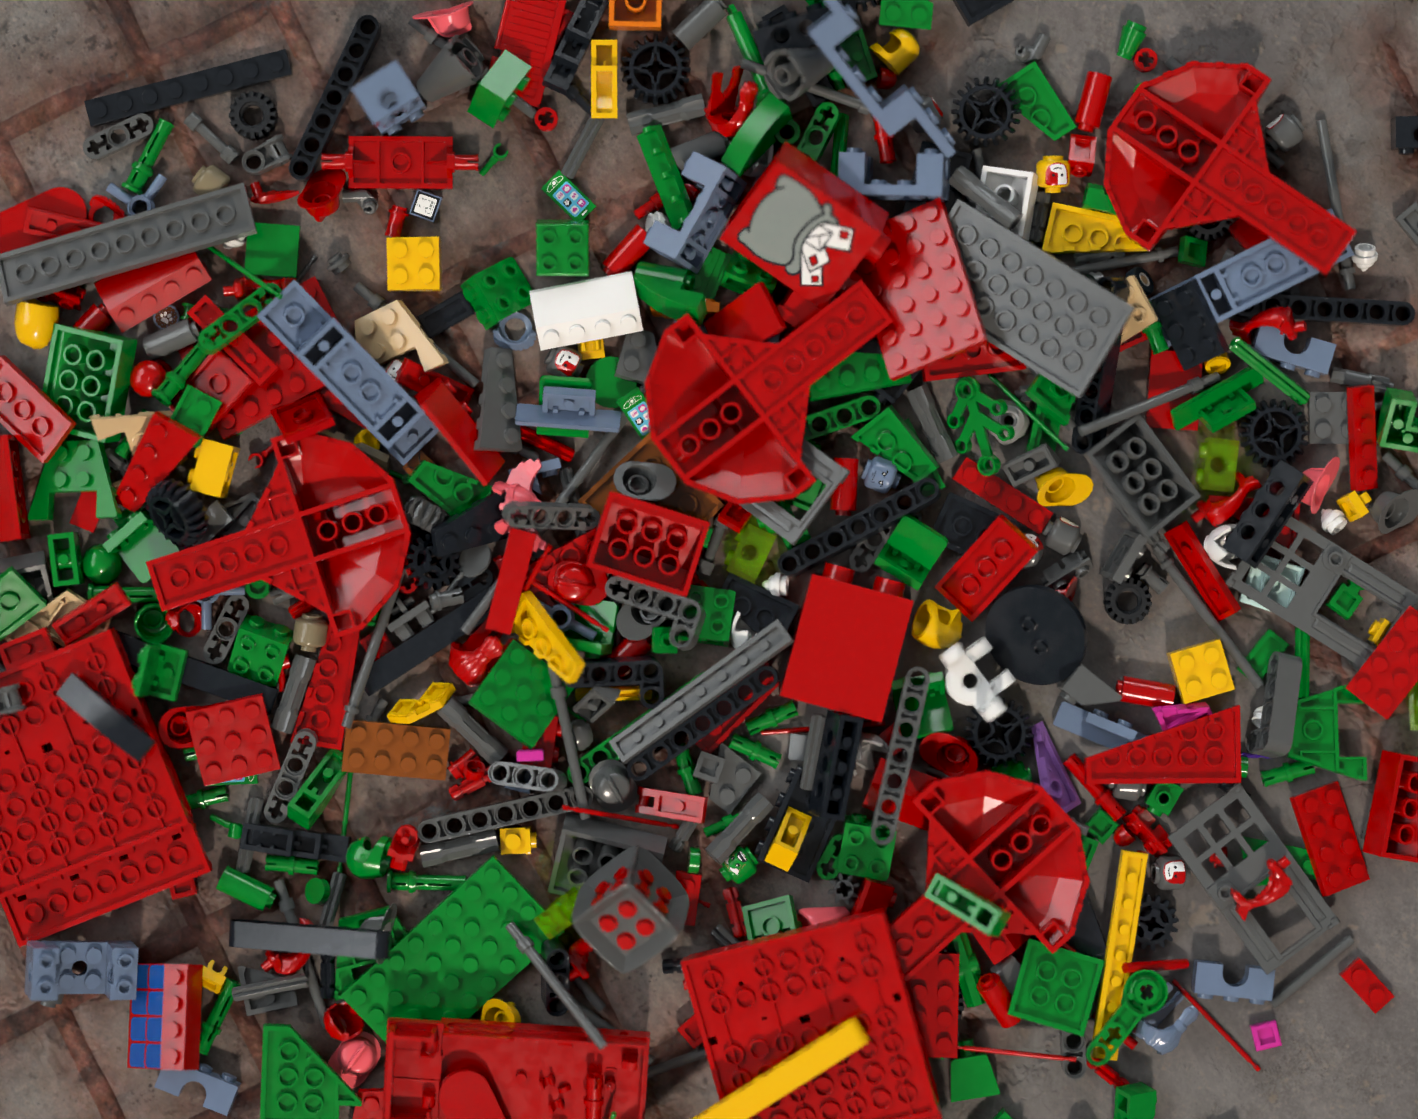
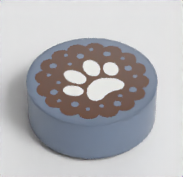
M169 305L155 313L153 320L158 328L164 329L179 322L180 313L177 308Z

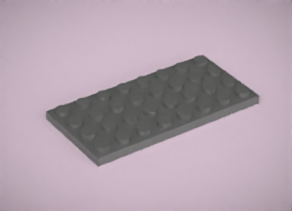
M957 199L948 216L988 342L1076 397L1082 398L1136 307L1013 231L1003 227L966 202Z

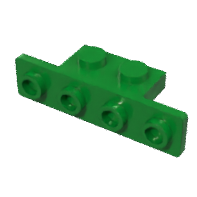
M1249 366L1183 404L1178 405L1170 411L1173 427L1176 430H1180L1199 419L1214 433L1257 409L1256 403L1246 392L1264 382L1263 376Z

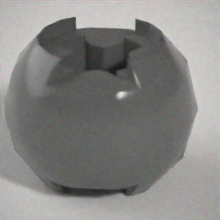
M583 719L571 720L576 751L582 752L589 748L593 742L592 729L590 724L586 723Z

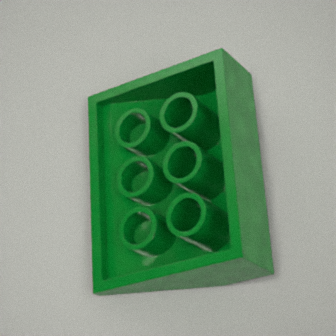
M54 323L42 391L77 423L69 434L98 441L89 416L100 415V417L116 416L115 414L120 413L125 415L130 386V373L133 369L137 339ZM121 433L99 440V442L120 441Z

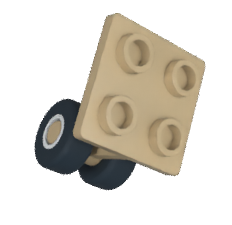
M1134 267L1126 273L1125 278L1129 283L1127 302L1136 307L1123 328L1121 344L1158 320L1147 299V296L1154 291V284L1150 275L1141 267Z

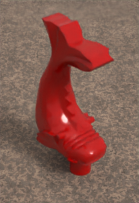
M240 277L234 280L233 285L223 286L224 297L235 296L236 300L241 302L261 286L251 279ZM283 278L279 280L260 279L265 283L277 284L281 290L294 279L297 281L296 278Z
M1278 306L1267 309L1244 323L1232 320L1229 322L1232 335L1240 337L1249 345H1251L1252 339L1250 331L1254 328L1265 326L1277 328L1280 330V334L1283 335L1284 333L1289 340L1297 339L1298 332L1307 330L1305 320L1295 322L1289 306L1286 308Z
M1233 472L1234 479L1239 485L1237 491L1220 502L1211 503L1209 499L1207 502L1203 500L1197 501L1195 505L1198 510L1190 515L1197 524L1205 517L1213 527L1217 528L1237 511L1250 491L1262 487L1260 482L1253 476L1245 478L1242 473Z
M1285 855L1277 862L1273 858L1266 861V866L1269 869L1268 885L1254 899H1247L1237 890L1230 888V895L1237 902L1235 911L1244 922L1252 908L1273 903L1290 890L1292 880L1284 872V869L1291 862Z
M299 919L300 924L314 925L313 922L309 919ZM266 950L265 955L268 959L261 964V967L265 972H269L274 967L277 973L291 976L296 974L305 965L311 954L296 952L280 954L278 951Z
M583 938L575 941L567 951L570 964L573 967L569 971L570 982L579 976L582 980L590 977L586 964L589 953L592 952L593 948Z

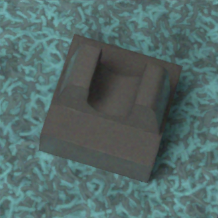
M700 751L692 776L717 785L726 759Z

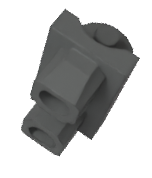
M398 595L395 600L397 606L392 609L391 613L393 616H396L403 612L404 615L387 625V628L390 632L394 631L404 642L415 634L408 621L416 617L423 628L435 621L429 608L431 607L429 601L425 600L409 611L408 607L415 603L413 597L410 596L403 601Z

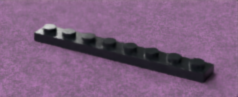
M283 49L84 101L90 126L96 127L127 119L140 113L146 114L289 77L293 73L287 50Z

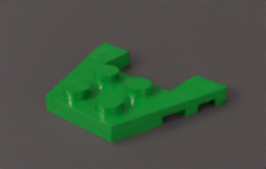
M95 440L63 441L49 462L44 465L28 514V520H54L55 493L97 492L96 518H122L121 509L117 507L115 499L117 493L115 487H112L109 476L111 471L103 442Z
M1347 685L1298 700L1293 742L1287 757L1359 781H1367V757H1340L1338 734V704H1364V702L1345 688Z
M390 905L339 918L338 927L360 928L362 923L368 918L384 916ZM397 915L391 932V947L408 933ZM337 956L335 1001L343 999L340 996L341 993L355 981L352 969L375 963L376 959Z

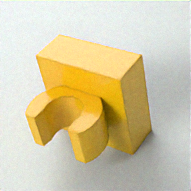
M603 339L578 343V352L581 353L582 360L605 358Z
M1354 490L1343 495L1336 502L1349 522H1352L1369 512L1365 504L1372 499L1367 491L1357 494Z
M211 960L207 967L203 966L202 987L219 995L226 980L227 967L224 966L222 971L217 973L212 969L215 961Z

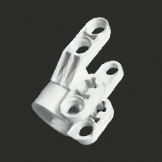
M983 636L965 650L957 642L938 657L945 666L943 677L947 694L958 703L966 706L973 705L982 718L989 722L1007 709L996 694L1007 688L1016 679L1007 668L989 681L984 678L974 662L988 653L993 647L986 637ZM968 673H973L977 678L976 685L972 688H967L963 684V678Z

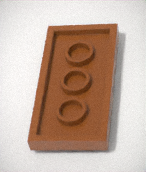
M354 719L351 729L345 727L341 771L445 781L451 729Z

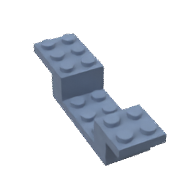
M824 0L830 10L807 27L808 33L887 134L891 137L916 118L947 159L956 152L953 147L956 143L954 138L945 127L941 130L937 126L940 122L930 107L926 109L922 107L921 104L924 101L913 86L908 89L904 84L883 101L872 85L867 88L864 84L866 81L864 74L856 65L853 67L847 62L850 60L849 55L840 44L837 45L858 28L856 22L859 19L858 15L849 4L843 6L840 0Z
M1332 208L1326 210L1335 216ZM1268 239L1148 300L1151 301L1196 279L1216 322L1219 323L1319 273V271L1272 239ZM1350 244L1335 264L1355 255ZM1162 326L1161 330L1163 332L1164 338L1167 342V345L1170 347L1172 346V344Z
M294 279L280 292L283 295L282 299L275 297L256 316L404 466L439 432V429L396 381Z

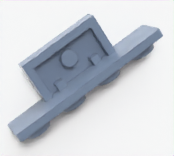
M544 386L543 405L517 404L515 424L619 432L621 412L595 409L596 390Z
M1065 701L1061 702L1053 721V725L1110 749L1147 736L1132 730L1133 724L1118 719L1116 723L1108 720L1109 714L1094 709L1093 713Z

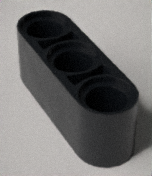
M548 938L541 946V957L555 975H559L557 978L569 992V954L560 939ZM554 952H559L557 955L551 956ZM541 975V999L547 1012L555 1017L562 1016L567 1012L568 1008L560 998L556 1002H551L559 997Z

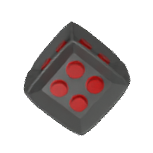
M635 845L614 857L593 873L583 884L576 897L572 912V922L581 937L610 966L625 974L648 962L678 937L686 922L689 896L682 884L653 854L642 846Z

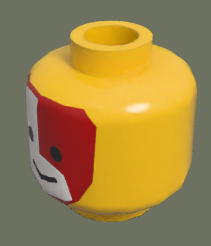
M1061 155L1043 156V160L1038 161L1036 164L1037 185L1045 188V193H1061V188L1067 187L1070 184V163L1067 160H1063Z

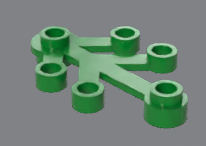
M970 376L963 377L956 384L955 393L958 400L952 414L947 417V424L952 429L962 427L965 423L963 413L968 406L970 415L960 438L955 441L954 447L959 454L969 452L972 449L971 438L975 431L982 457L977 462L978 471L984 476H991L998 473L1001 462L997 456L993 455L986 428L995 433L1001 441L1013 439L1015 430L1011 425H1001L981 412L978 405L979 402L989 408L992 415L1000 416L1007 412V403L1002 399L994 400L983 393L975 378ZM997 404L1000 405V412L996 408ZM954 417L958 419L957 425L954 422ZM1004 429L1008 432L1007 437L1004 435ZM961 442H964L965 449L961 447Z

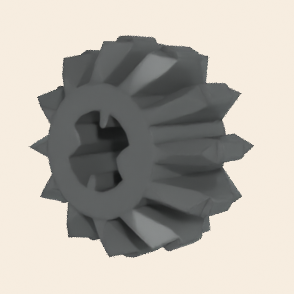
M411 496L404 505L408 522L431 533L433 528L443 523L447 517L445 510L417 496Z

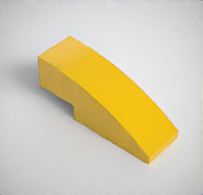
M591 40V118H618V40Z

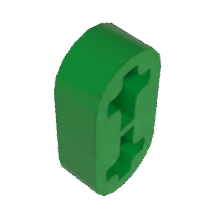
M843 833L833 835L816 865V871L822 879L831 880L839 873L837 865L840 851L837 856L833 854L836 850V846L833 843L835 840L840 841L843 838ZM832 857L835 859L832 863V867L835 870L833 873L828 872L825 875L823 874L821 864H827Z

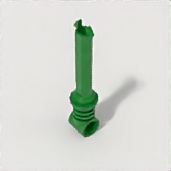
M734 4L729 5L726 20L743 58L764 65L742 12H737ZM750 72L753 81L759 88V93L756 97L758 102L755 104L757 107L770 93L773 96L774 94L769 90L764 76ZM783 98V99H779V100L782 101L783 103L786 102L784 98ZM792 117L783 127L791 131L792 138L788 140L783 139L779 131L774 135L776 139L774 144L779 148L786 141L793 146L800 136V127Z

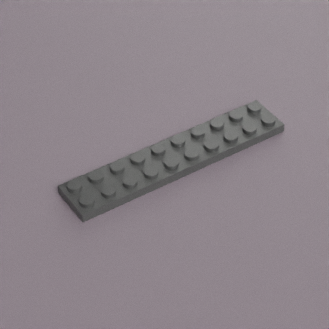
M243 182L1 253L0 286L6 306H11L256 234L258 232L246 185Z

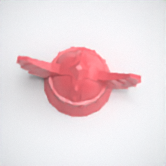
M529 459L524 463L520 462L516 468H512L506 483L502 481L495 482L492 487L493 492L500 495L506 492L505 503H500V510H503L504 506L511 501L541 502L532 492L535 476L542 468L540 459L536 461ZM516 510L515 514H511L513 519L515 515H523L526 518V514H521L518 510ZM536 511V513L534 514V519L537 516L538 511ZM504 519L495 523L494 528L499 534L510 533L511 526ZM519 528L537 533L533 551L537 552L538 549L545 551L546 541L541 538L536 528Z

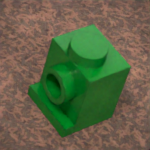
M1174 783L1153 784L1143 802L1149 805L1147 810L1159 817L1163 813L1169 816L1184 789ZM1163 793L1168 796V800L1165 803L1159 801V796Z

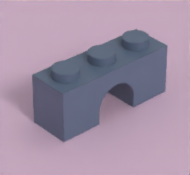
M1269 326L1256 328L1251 347L1268 361L1280 363V368L1294 371L1295 368L1305 370L1304 375L1319 379L1320 375H1328L1337 344L1310 337L1307 338L1303 351L1299 354H1293L1286 349L1284 345L1285 334L1281 335L1279 329Z
M1194 959L1191 990L1197 993L1198 998L1213 999V995L1223 996V1000L1239 1002V998H1247L1249 1003L1264 1005L1265 1000L1272 1001L1275 970L1266 975L1260 966L1246 964L1243 978L1237 983L1230 984L1225 982L1223 978V964L1221 962Z
M199 1063V1070H161L154 1087L179 1097L186 1083L191 1081L199 1082L206 1090V1099L203 1107L227 1116L232 1109L241 1083L236 1081L237 1077L225 1072L220 1075L213 1072L211 1066Z

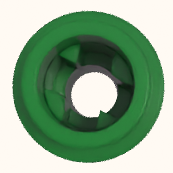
M1127 20L1126 25L1122 26L1116 55L1131 61L1132 56H1134L1147 35L1145 34L1147 27Z

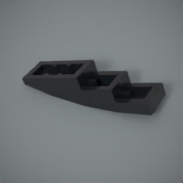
M580 0L543 79V86L566 96L601 22L609 0Z
M71 673L56 693L81 717L136 761L141 762L156 743L122 709L116 708L100 692L94 691L77 674Z
M243 823L240 849L289 857L297 856L346 863V853L351 844V836Z

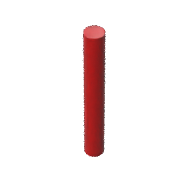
M1185 958L1127 962L1122 964V971L1124 973H1135L1143 969L1153 971L1187 969L1189 967V960Z

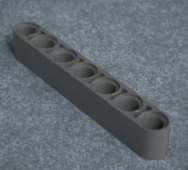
M922 667L909 669L904 677L870 827L871 838L879 844L890 843L896 832L930 681L929 673ZM914 671H919L924 676V682L920 686H915L910 681V676ZM908 697H914L918 701V708L913 712L905 709L904 702ZM904 722L909 723L913 728L912 734L906 738L902 737L898 731L899 726ZM897 748H903L907 753V758L902 763H897L893 759V752ZM893 773L898 774L901 778L900 786L895 789L890 788L887 784L888 776ZM886 799H891L895 803V810L891 814H884L881 810V804ZM880 825H886L889 828V836L884 840H879L875 835V830Z
M584 784V788L589 794V800L587 801L589 806L593 801L594 794L590 786ZM574 786L565 787L559 793L542 792L430 817L423 820L418 826V837L425 843H433L571 812L572 810L566 811L562 810V808H553L549 803V799L553 795H559L563 798L564 805L578 807ZM527 801L537 803L538 812L536 814H528L525 811L524 804ZM507 806L512 809L513 817L510 820H503L499 816V809L501 807ZM477 812L484 813L488 818L487 824L484 826L477 825L474 822V814ZM451 818H458L461 821L462 829L460 831L454 832L449 828L448 822ZM425 824H433L436 827L437 833L434 837H427L424 834L423 827Z

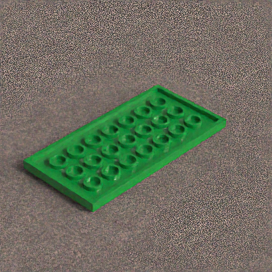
M492 855L391 947L389 959H385L382 964L375 962L348 986L340 996L385 1043L387 1039L388 1017L441 1021V1018L468 1019L531 962L525 953L522 954L516 947L517 942L505 928L510 922L514 921L525 936H529L535 944L533 947L538 954L541 953L543 942L548 938H558L564 932V928L510 871Z

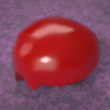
M346 1001L339 1004L334 1003L324 1012L323 1022L325 1030L334 1039L339 1041L351 1040L359 1035L364 1028V1020Z

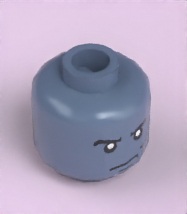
M876 456L872 460H867L861 478L864 479V485L867 488L885 494L889 492L891 487L896 489L901 474L897 473V466L892 461Z

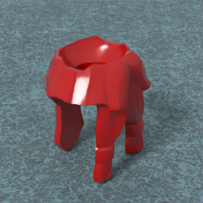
M739 65L733 67L729 85L723 93L721 85L724 73L717 71L712 74V92L708 100V106L704 108L705 117L712 131H716L724 137H735L744 122L754 111V99L759 90L755 82H745L740 90L739 107L735 106L739 84L744 71Z
M488 617L478 630L470 635L465 643H451L449 666L469 687L480 686L490 669H492L513 639L520 644L513 637L508 639L503 645L496 636H488L493 631L485 629Z

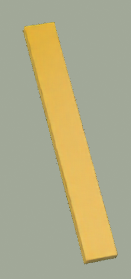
M1121 850L1092 1040L1121 1004L1124 986L1130 977V973L1122 971V964L1132 962L1148 860L1147 853ZM1118 1026L1115 1029L1110 1027L1107 1030L1110 1034L1105 1041L1101 1037L1099 1042L1105 1044L1111 1050L1113 1045H1110L1109 1042L1113 1037L1116 1039L1120 1037L1118 1033L1120 1028ZM1097 1046L1091 1050L1090 1056L1103 1059L1105 1051L1102 1047ZM1119 1048L1110 1060L1117 1061Z

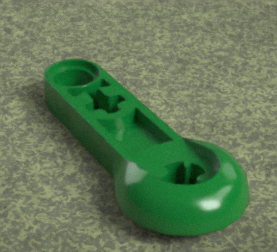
M1143 969L1133 973L1128 978L1124 986L1121 1004L1086 1049L1085 1055L1091 1064L1095 1066L1105 1065L1142 1018L1158 1011L1164 1006L1168 998V987L1166 981L1159 973ZM1147 984H1149L1152 996L1150 998L1145 996V999L1140 997L1142 992L1139 989L1141 986L1147 987ZM1118 1026L1120 1028L1118 1030L1120 1037L1118 1039L1113 1037L1110 1040L1109 1044L1113 1045V1047L1109 1050L1105 1044L1099 1042V1039L1102 1037L1106 1041L1110 1035L1107 1030L1110 1027L1115 1029ZM1099 1046L1104 1049L1105 1057L1101 1061L1092 1060L1090 1052L1094 1047Z

